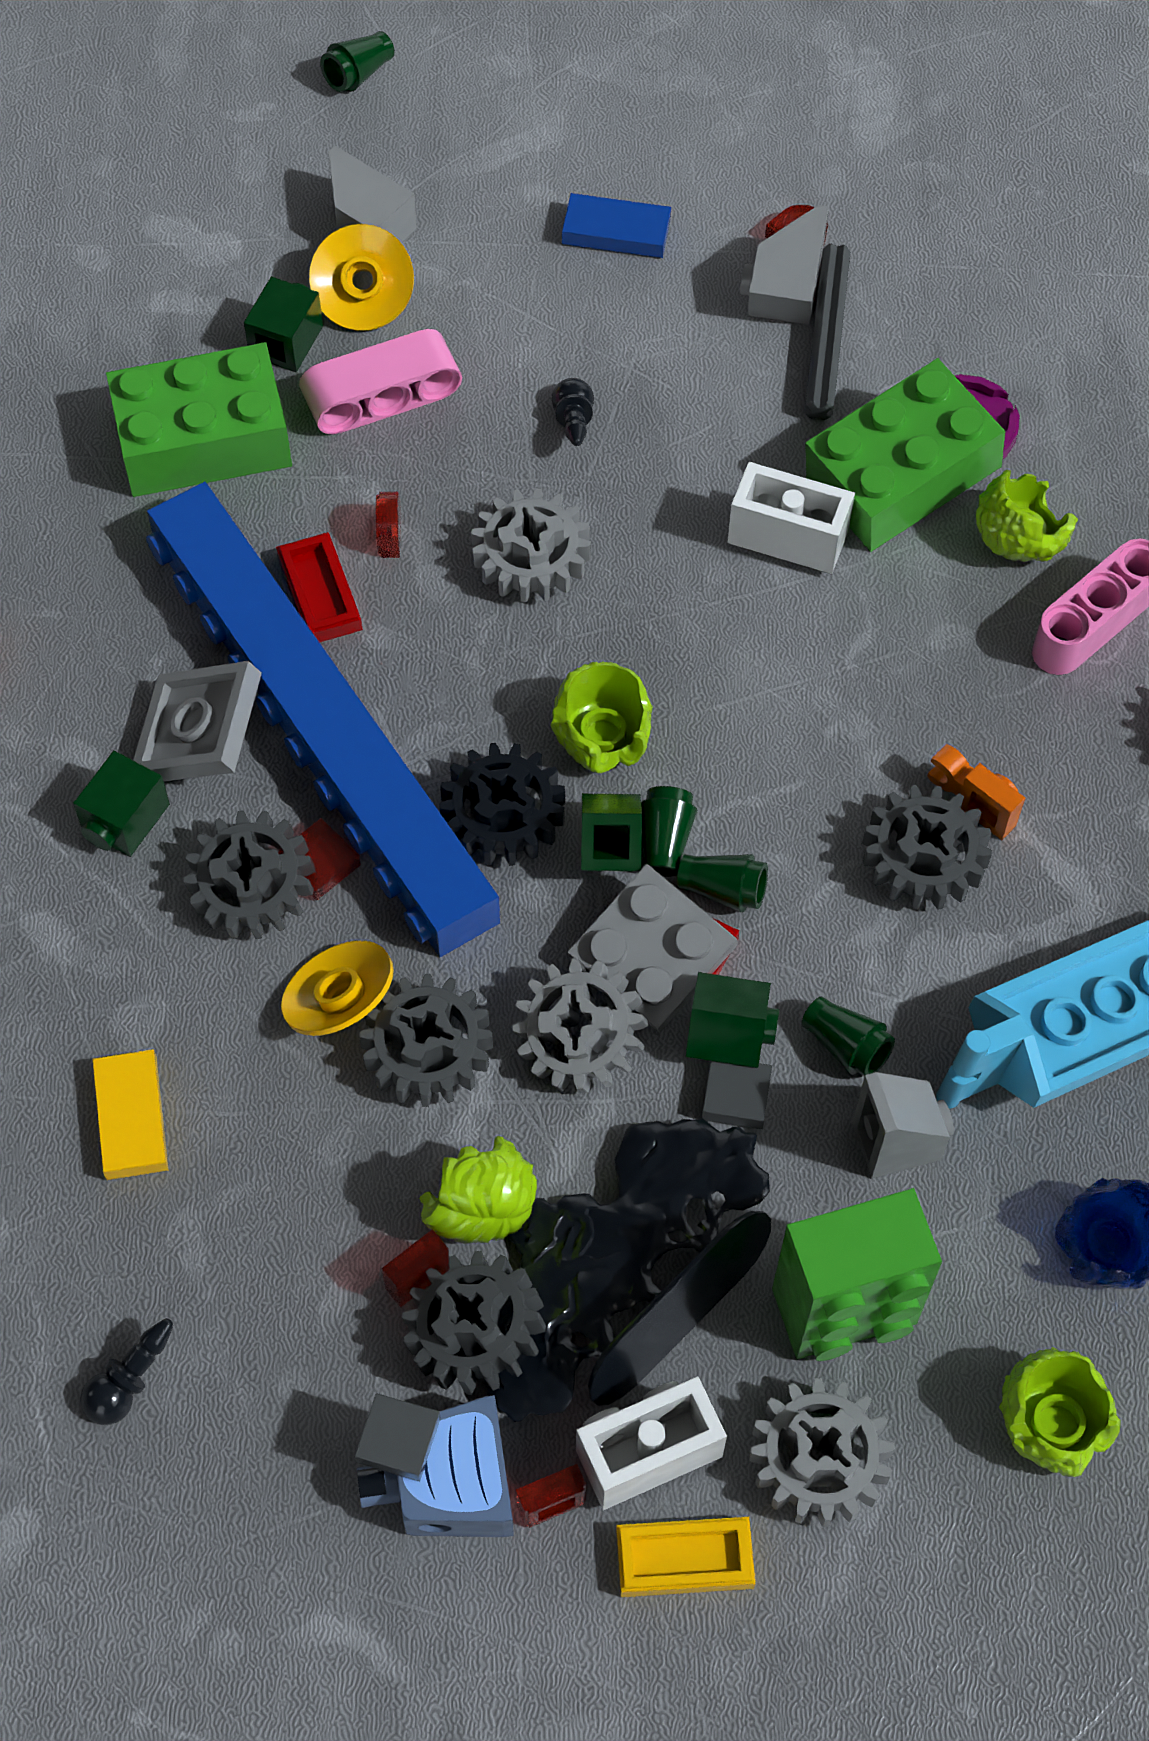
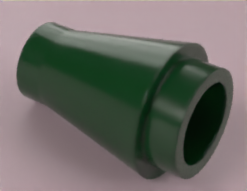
M382 31L365 37L333 43L329 45L326 53L321 56L320 67L326 82L334 90L339 92L344 90L355 91L385 62L394 57V45L390 37Z
M672 786L649 788L646 800L641 802L645 852L644 866L648 864L662 877L678 875L680 861L698 811L692 805L693 794L691 792Z
M684 854L678 869L677 887L678 889L692 891L740 912H744L747 907L759 909L766 892L768 865L766 862L755 861L753 854L715 856Z
M823 996L816 998L809 1005L801 1021L802 1027L810 1031L851 1075L860 1073L865 1076L878 1072L888 1060L895 1045V1038L886 1032L887 1026L885 1023L836 1005Z

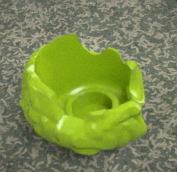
M1011 470L1003 471L979 495L976 524L979 532L982 534V541L994 554L1003 556L1007 560H1020L1022 562L1032 560L1045 562L1051 560L1054 555L1067 547L1076 528L1078 518L1072 513H1066L1061 520L1055 518V515L1048 509L1046 502V491L1049 488L1048 481L1037 482L1036 477L1032 474H1024L1017 479H1010Z
M591 662L569 672L563 680L558 695L554 700L552 722L550 725L558 742L577 763L591 772L604 773L614 768L619 762L627 766L634 765L643 756L650 736L653 706L650 703L641 678L633 670L621 667L613 662Z
M496 1136L494 1147L491 1151L479 1152L473 1146H466L460 1149L457 1159L444 1157L442 1160V1178L438 1198L431 1191L425 1192L419 1198L420 1202L423 1203L421 1220L427 1228L437 1235L463 1244L488 1243L490 1240H502L508 1234H513L522 1228V1225L532 1212V1205L536 1196L537 1179L532 1173L533 1164L523 1159L514 1144L501 1136Z
M1052 1347L1051 1349L1039 1350L1036 1353L1028 1354L1023 1361L1020 1360L1015 1364L1010 1375L1005 1376V1382L1002 1387V1402L999 1405V1409L1003 1413L1007 1434L1016 1451L1039 1467L1047 1468L1050 1472L1060 1473L1063 1476L1074 1478L1081 1476L1091 1461L1094 1451L1105 1452L1116 1440L1120 1432L1121 1420L1117 1416L1115 1401L1105 1384L1104 1378L1095 1369L1094 1364L1088 1357L1082 1356L1076 1351H1059Z

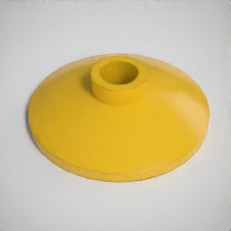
M354 224L334 231L318 246L310 264L309 283L311 290L319 292L321 311L332 322L350 330L371 331L388 325L404 311L413 292L414 270L407 250L394 235L374 225ZM360 271H367L373 277L371 286L365 290H360L353 284L354 276Z
M361 940L341 943L324 950L305 963L288 983L281 1001V1011L284 1019L296 1032L310 1036L331 1034L353 1025L370 1013L387 993L393 979V963L390 956L382 946L374 942Z

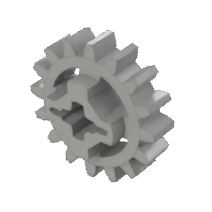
M536 488L532 499H524L522 493L517 489L513 490V502L506 504L503 500L496 497L492 500L493 514L484 511L479 512L478 528H474L471 531L474 568H481L482 582L485 585L498 580L500 596L504 597L512 589L519 590L520 601L527 602L530 593L538 591L540 597L544 601L550 600V588L556 586L560 591L567 593L570 591V576L578 579L584 577L585 562L590 561L591 558L590 526L588 522H580V508L577 505L566 510L563 509V495L557 494L550 502L543 500L542 489Z
M578 958L571 959L569 973L562 974L554 964L547 966L550 981L543 985L539 981L531 979L528 985L536 994L532 1001L517 1000L515 1005L527 1015L526 1021L512 1025V1031L516 1035L528 1039L527 1042L517 1049L519 1056L524 1060L538 1058L534 1062L531 1072L541 1080L553 1072L552 1085L561 1091L566 1089L571 1079L574 1080L576 1089L582 1094L589 1093L592 1078H597L607 1088L613 1086L610 1071L618 1067L620 1070L629 1073L633 1068L625 1058L628 1050L643 1052L645 1047L640 1040L633 1036L634 1030L648 1027V1020L643 1015L632 1013V1010L636 1009L643 1002L640 995L636 991L623 993L629 981L620 972L615 973L607 980L608 967L598 960L593 964L589 973L586 972L584 964ZM592 989L607 994L614 1002L616 1009L596 1007ZM562 995L558 1003L550 1011H547L551 1004ZM584 1014L591 1021V1025L582 1026L581 1036L577 1038L569 1031V1027L579 1025L580 1015ZM609 1040H614L608 1050L598 1057L597 1054ZM544 1042H551L553 1045L564 1044V1055L568 1058V1064L553 1058Z
M814 1378L811 1392L807 1395H804L795 1383L788 1385L786 1391L787 1404L784 1405L771 1397L767 1401L765 1412L772 1422L756 1420L752 1435L765 1443L751 1447L749 1462L765 1464L766 1466L757 1474L755 1484L757 1488L774 1485L777 1490L771 1506L777 1510L788 1501L796 1505L794 1522L799 1524L804 1521L808 1511L818 1512V1519L822 1528H829L833 1513L837 1510H840L843 1517L849 1523L856 1520L859 1513L857 1500L859 1499L865 1505L873 1507L877 1503L880 1494L872 1483L887 1485L893 1471L885 1464L879 1462L891 1458L895 1450L893 1442L878 1440V1437L887 1427L888 1421L886 1417L869 1419L866 1413L872 1399L866 1395L855 1404L847 1399L848 1383L843 1381L837 1387L835 1394L825 1393V1386L821 1378ZM823 1412L834 1416L811 1417L808 1413ZM856 1434L860 1437L864 1448V1469L859 1466L861 1460L852 1453L851 1441ZM779 1436L785 1439L783 1444L792 1451V1462L786 1472L782 1467L778 1454ZM825 1443L834 1449L831 1458L825 1455L816 1461L809 1455L812 1447L819 1449ZM810 1487H832L836 1492L817 1493L808 1489Z

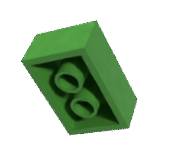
M266 342L106 372L123 460L133 497L199 485L205 481L210 483L292 467L287 427Z
M937 358L805 442L806 478L855 492L849 528L867 549L872 552L1001 468L1005 430Z
M914 1188L787 1224L772 1291L797 1360L814 1355L817 1361L831 1360L851 1351L853 1348L852 1343L875 1337L878 1343H887L903 1338L914 1330L913 1325H916L919 1321L942 1264L940 1254Z

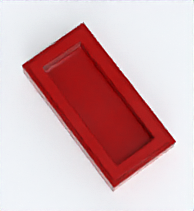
M329 532L276 547L278 560L296 610L319 643L363 630L360 614Z

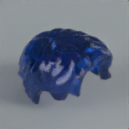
M1101 1178L1086 1188L1084 1193L1074 1197L1072 1205L1066 1207L1055 1227V1239L1066 1256L1072 1259L1069 1271L1074 1279L1088 1285H1097L1105 1288L1112 1287L1114 1289H1139L1149 1282L1148 1182L1139 1179L1120 1180L1115 1178L1107 1180Z

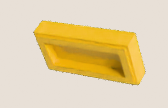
M154 1049L94 1058L93 1069L103 1173L106 1180L169 1171L158 1065Z
M749 1517L616 1525L621 1597L754 1589L755 1587Z

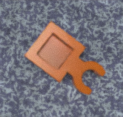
M946 744L932 757L931 762L935 767L927 774V777L936 786H941L942 790L952 792L955 795L959 793L963 795L961 809L964 812L978 808L982 812L979 823L985 828H990L991 833L1000 840H1003L1016 827L1025 797L1018 792V789L1011 780L1001 774H994L981 763L975 768L971 767L966 758L949 744Z

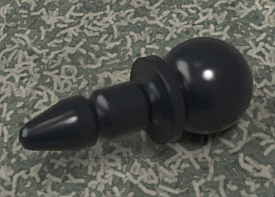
M567 378L559 382L554 388L552 405L557 421L565 427V435L574 446H580L587 434L586 425L593 416L594 395L591 387L585 381L579 378Z
M163 1319L146 1330L141 1335L140 1342L132 1346L122 1359V1362L116 1359H109L105 1364L106 1372L97 1374L87 1381L82 1389L80 1402L84 1414L91 1421L100 1425H112L126 1417L132 1407L133 1394H139L145 1388V1384L139 1376H142L155 1361V1355L160 1354L166 1347L173 1329V1322L170 1319Z

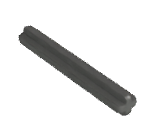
M832 243L828 244L823 248L804 411L811 419L820 418L826 420L833 415L851 253L845 245L836 246Z

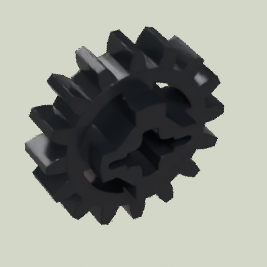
M490 743L489 756L483 758L473 749L468 751V767L453 763L450 766L451 781L441 782L440 791L443 802L439 803L440 814L459 840L463 838L462 845L469 855L475 853L477 849L484 851V862L486 865L493 863L496 854H504L509 866H513L516 864V853L523 850L532 859L537 858L538 841L553 845L555 842V827L563 826L565 822V807H563L565 805V786L557 785V768L553 766L542 770V754L538 751L528 759L522 758L520 744L516 743L511 747L509 754H501L496 743ZM533 789L541 800L540 810L535 807V799L530 797V792ZM466 799L470 800L471 809L474 810L472 819L469 818L464 809Z

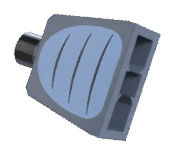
M495 1395L440 1411L441 1418L420 1482L369 1466L357 1467L361 1507L366 1508L401 1502L403 1522L406 1534L456 1537L514 1536Z

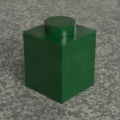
M271 276L243 322L247 346L266 342L271 364L297 373L323 328L319 292L311 290L303 284L290 283Z
M113 750L73 802L81 825L80 831L90 843L105 851H109L113 847L131 857L170 803L162 775Z
M582 793L581 870L640 871L642 839L641 794Z
M698 972L685 1057L758 1068L762 1044L774 1045L779 1009L768 1007L771 983Z

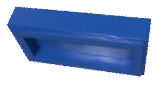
M571 193L562 229V244L663 258L671 220V207Z

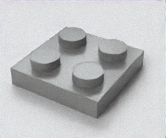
M249 661L159 674L133 761L162 775L163 781L235 773L262 673Z
M646 864L573 945L568 954L571 959L578 958L584 964L588 973L597 960L603 962L608 967L607 980L617 972L622 973L629 981L623 993L636 991L643 1001L632 1011L643 1015L648 1020V1025L660 1034L695 994L698 972L712 974L736 948L738 940L652 867Z

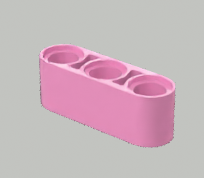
M424 329L316 364L304 372L300 378L299 387L319 430L325 434H338L442 400L459 388L463 377L442 334L434 329Z
M1133 539L1121 545L1042 614L1032 648L1034 662L1040 669L1055 675L1068 674L1076 670L1149 607V540ZM1056 637H1061V638H1064V639H1066V640H1068V641L1060 640V639H1058V638H1056Z

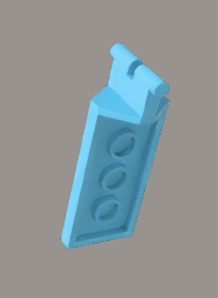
M1149 920L974 996L968 1008L975 1030L967 1034L953 1061V1065L949 1068L936 1093L937 1101L944 1100L949 1109L955 1108L961 1100L999 1084L1035 1108L1148 1056Z

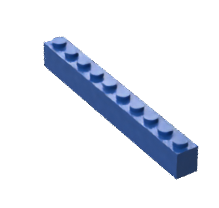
M206 481L147 510L152 533L146 536V540L153 556L161 566L167 563L170 564L176 573L173 575V580L178 592L187 605L196 602L203 612L200 615V620L211 641L215 645L223 642L231 653L227 656L229 664L249 661L262 673L257 689L259 695L256 696V702L262 715L270 726L273 727L279 723L287 735L284 738L285 745L299 768L308 765L317 779L313 781V784L324 806L329 811L335 808L339 810L346 821L343 824L344 832L355 851L359 855L367 851L376 864L373 868V873L385 895L389 899L397 895L407 911L403 913L404 919L415 939L420 944L428 940L437 955L442 957L500 924L498 894Z

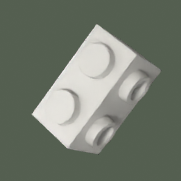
M748 462L731 504L728 543L833 574L849 531L855 492Z
M697 1376L681 1384L678 1381L662 1384L649 1391L643 1397V1401L619 1410L618 1407H613L593 1415L583 1423V1427L576 1430V1452L604 1511L722 1458L727 1435Z

